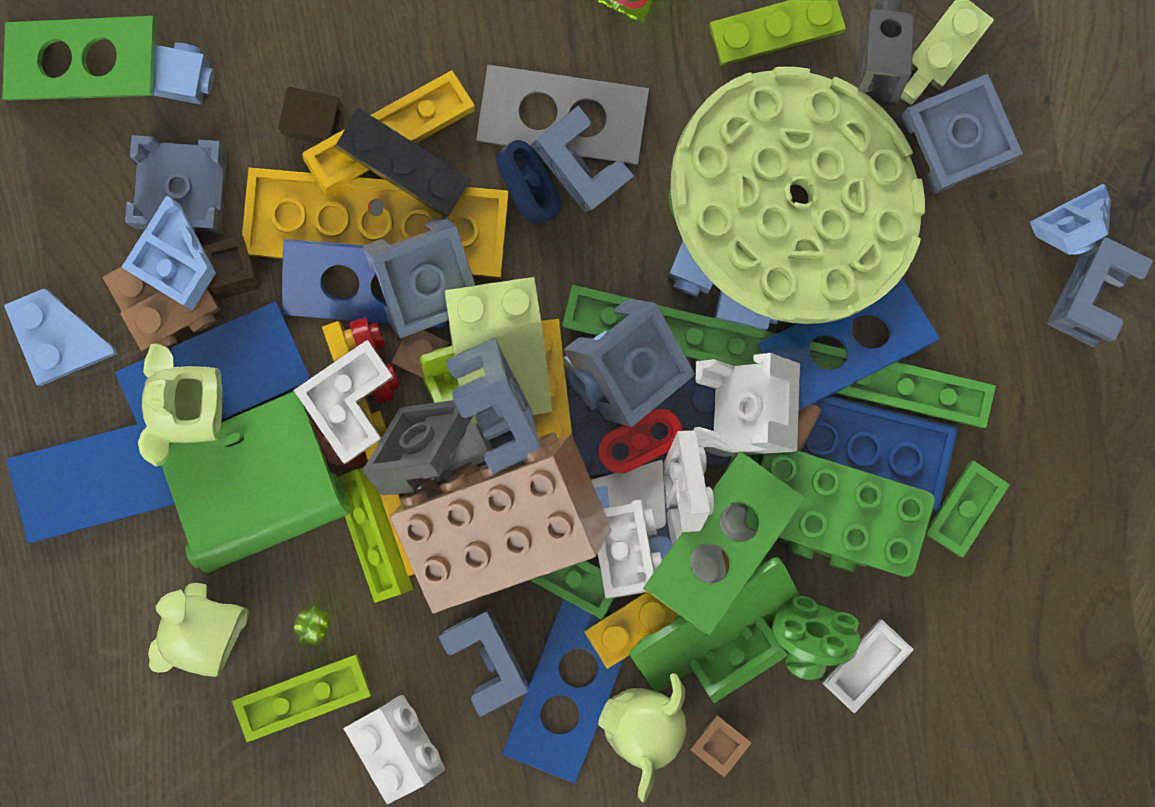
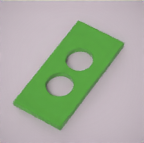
M154 16L5 22L2 99L14 101L154 96L157 18ZM103 39L110 40L116 48V63L113 69L106 75L94 76L89 72L86 65L87 52L95 42ZM63 41L71 50V65L62 76L50 78L42 68L43 53L52 43Z
M741 451L713 488V513L708 515L702 529L694 532H682L642 588L707 636L712 633L805 500L804 496ZM742 503L753 509L758 518V528L751 539L737 542L729 539L722 532L720 516L728 505ZM705 544L716 545L726 553L729 560V570L724 579L717 583H705L693 574L690 560L693 552L699 546Z

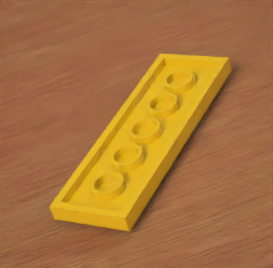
M249 168L242 236H244L249 256L283 259L284 239L367 245L384 239L389 245L428 232L429 230L426 229L425 223L443 216L383 179L356 177L325 194L312 173ZM466 187L452 212L446 217L457 227L472 276L501 279L509 191ZM373 199H380L383 203V211L379 216H373L368 211V204Z

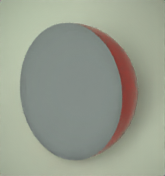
M373 199L369 202L368 211L371 215L379 216L382 213L383 203L380 199Z

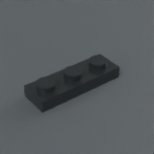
M360 108L356 110L334 146L343 154L444 217L450 215L471 180Z

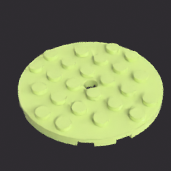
M775 67L771 71L754 74L750 72L720 87L707 98L684 128L676 147L671 170V198L676 223L688 251L702 272L722 292L740 305L766 317L789 323L816 324L840 320L866 309L886 295L906 273L919 247L921 238L918 236L921 216L925 213V195L922 179H917L915 168L910 158L913 151L904 134L887 112L864 92H859L858 88L838 77H834L831 80L821 75L810 73L808 68ZM791 185H800L806 190L808 194L807 204L793 203L791 201Z

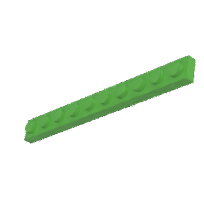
M572 285L562 328L593 336H598L604 331L608 332L627 317L616 315L614 309L625 300L631 298ZM657 305L685 357L697 361L713 359L733 366L758 364L753 358L756 354H762L758 347L759 342L778 334ZM815 342L810 343L809 354L817 366L832 370L841 367L845 363V349ZM896 362L836 392V394L983 429L987 427L996 385Z

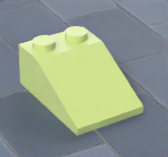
M531 277L445 290L454 356L496 338L532 409L533 415L553 412L535 278ZM484 367L459 378V387L484 376ZM476 414L472 417L469 425L478 424Z

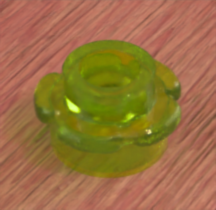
M314 604L310 610L303 608L297 617L294 633L299 635V643L301 645L309 643L318 646L326 633L330 621V613L319 610L320 605Z

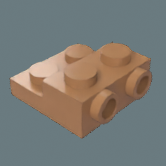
M122 266L102 277L121 310L120 315L140 350L148 353L150 344H161L166 348H171L179 343L176 337L190 329L193 334L207 329L216 323L214 316L223 311L209 285L192 311L123 269Z

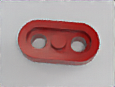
M367 317L350 322L356 346L368 340L382 359L379 349L386 347L378 322L370 324ZM392 363L387 364L386 367L394 378L373 391L377 404L395 399L393 390L400 388Z
M652 410L632 427L622 425L606 434L599 445L598 454L600 461L611 472H630L668 452L677 432L682 431L681 423L676 415L668 410ZM655 423H662L667 427V435L662 440H657L651 435V427ZM617 443H623L629 449V454L624 460H617L612 455V448Z

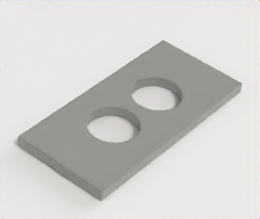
M487 65L476 142L506 146L514 140H522L531 145L538 137L565 117L576 103L590 100L598 103L605 111L606 124L603 130L592 137L577 135L565 147L569 152L572 150L576 151L582 158L610 162L622 161L624 164L638 166L649 88ZM535 93H542L552 98L558 111L554 123L542 130H534L527 127L519 116V108L522 101Z

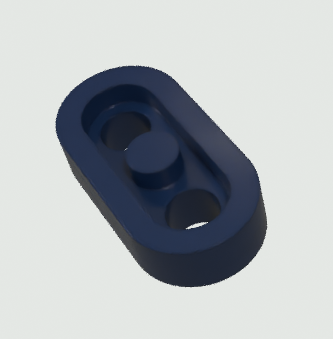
M514 140L502 148L497 154V167L521 215L536 225H543L556 217L561 210L560 197L534 148L522 140Z

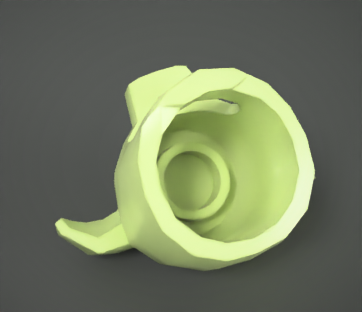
M150 344L143 370L148 379L142 394V412L147 427L141 432L138 446L141 455L146 461L154 466H162L170 457V443H197L219 439L223 401L222 374L218 368L174 367V358L168 348L161 344Z
M201 583L188 584L184 593L182 590L167 593L158 601L155 607L157 613L162 618L157 638L151 642L149 648L150 669L159 673L167 672L174 666L204 676L219 677L241 630L245 628L249 609L238 605L222 604L208 600L206 598L207 585Z
M673 673L670 675L673 688L670 698L657 691L644 688L626 689L606 702L598 725L604 729L606 739L617 754L630 764L643 770L638 788V798L643 803H645L652 791L655 770L665 767L676 758L687 732L686 716L681 709L686 697L685 687L678 675Z

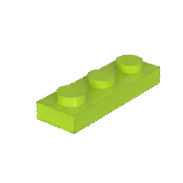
M788 0L709 23L720 67L841 34L846 30L838 0Z
M363 467L339 476V479L347 492L351 505V513L346 515L345 519L374 603L414 589L410 577L407 575L380 494L363 473Z
M358 654L237 698L232 703L246 742H250L370 697L372 692Z

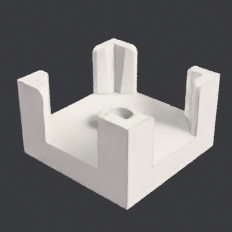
M772 353L756 354L753 360L758 364L733 366L713 359L696 361V382L716 389L714 431L695 427L693 431L696 432L698 447H703L705 452L722 457L737 456L740 451L745 455L797 451L800 363Z

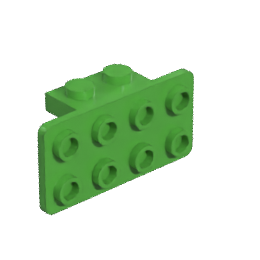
M799 451L767 453L763 455L760 466L805 497L803 503L778 537L780 538L779 542L789 545L788 553L807 559H813L814 553L830 557V566L849 572H854L856 566H870L902 577H908L914 573L935 502L932 493ZM748 506L744 523L747 528L757 531L758 518L753 509Z
M774 557L758 565L709 636L678 615L674 622L660 631L644 636L630 650L629 655L654 691L660 692L672 685L670 678L672 673L678 675L679 679L694 671L707 694L715 703L788 656L784 648L774 637L767 623L775 618L780 608L791 604L793 598L800 596L783 562L779 557Z

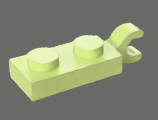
M955 0L912 55L911 69L915 71V74L906 84L900 98L912 106L929 83L940 90L994 19L969 0Z

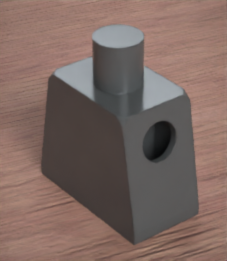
M876 0L875 9L869 11L861 31L855 87L858 88L859 92H864L870 96L876 103L897 105L911 76L914 17L910 13L901 12L902 0Z

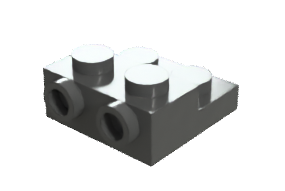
M453 400L400 407L364 467L363 473L381 495L415 492L423 482V478L440 476L446 469L452 453L460 439L465 435L466 428L474 415L463 418Z

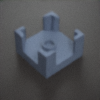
M988 74L910 106L899 117L906 134L910 136L915 133L931 170L926 174V180L933 196L991 168L995 170L1007 165L1023 154Z
M578 105L538 137L531 146L582 211L587 212L594 209L634 176L622 161H616L613 165L607 166L592 179L586 174L590 170L576 151L572 150L569 152L565 147L568 142L585 130L591 123L590 119Z
M131 135L130 157L137 162L134 203L130 201L126 203L125 223L134 229L145 230L165 197L168 196L181 205L195 233L222 235L228 149L220 141L198 140V145L160 143L156 138L150 136Z
M444 216L425 223V227L429 231L392 245L381 239L362 246L368 264L376 273L387 304L383 308L389 326L400 338L448 321L445 290L475 286L457 227Z
M1107 237L1095 241L1096 245L1091 250L1079 255L1047 322V325L1092 347L1098 345L1100 338L1109 342L1115 341L1123 325L1121 318L1093 305L1100 297L1105 282L1120 288L1125 284L1130 275L1143 279L1146 277L1153 262L1152 259Z
M627 299L614 309L616 315L627 317L598 340L579 337L563 350L575 368L592 371L610 402L598 401L596 403L604 420L632 427L690 380L695 373L656 303Z
M496 338L446 360L447 368L455 379H459L484 367V376L452 391L453 401L461 416L468 418L476 414L477 422L485 440L493 439L510 430L515 440L484 454V459L492 474L527 459L529 453L537 450L542 451L532 409Z
M490 607L444 630L443 634L438 636L448 655H453L481 640L484 646L479 649V652L490 673L495 670L498 672L499 676L476 687L475 694L471 697L479 717L528 692L529 682Z

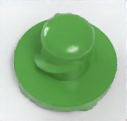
M806 596L794 597L791 604L783 606L778 610L773 621L772 631L774 637L788 651V656L785 659L786 666L791 673L802 679H818L824 675L827 666L841 665L851 661L855 657L860 645V635L857 631L859 622L853 615L846 612H836L825 606L818 605L813 599Z

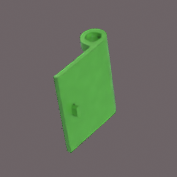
M291 392L221 422L220 436L216 441L170 444V457L162 465L189 543L185 546L188 560L195 569L200 568L206 574L351 513L347 492L339 477L329 471L309 413L295 392ZM241 439H244L242 442L237 443V444H235V445H233V446L228 447L229 445H231V444H233V443H236V442L240 441Z

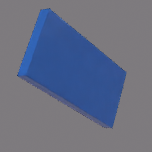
M276 301L168 348L174 358V367H211L220 370L223 393L222 421L292 391L311 379ZM145 359L114 372L141 432L147 427L142 412V394L148 379L143 372Z
M828 396L814 403L822 411L801 452L928 491L933 494L935 499L932 511H939L958 427L833 396Z
M138 424L6 459L27 543L38 542L175 505L162 466H154L149 463L139 451L138 441L141 430Z

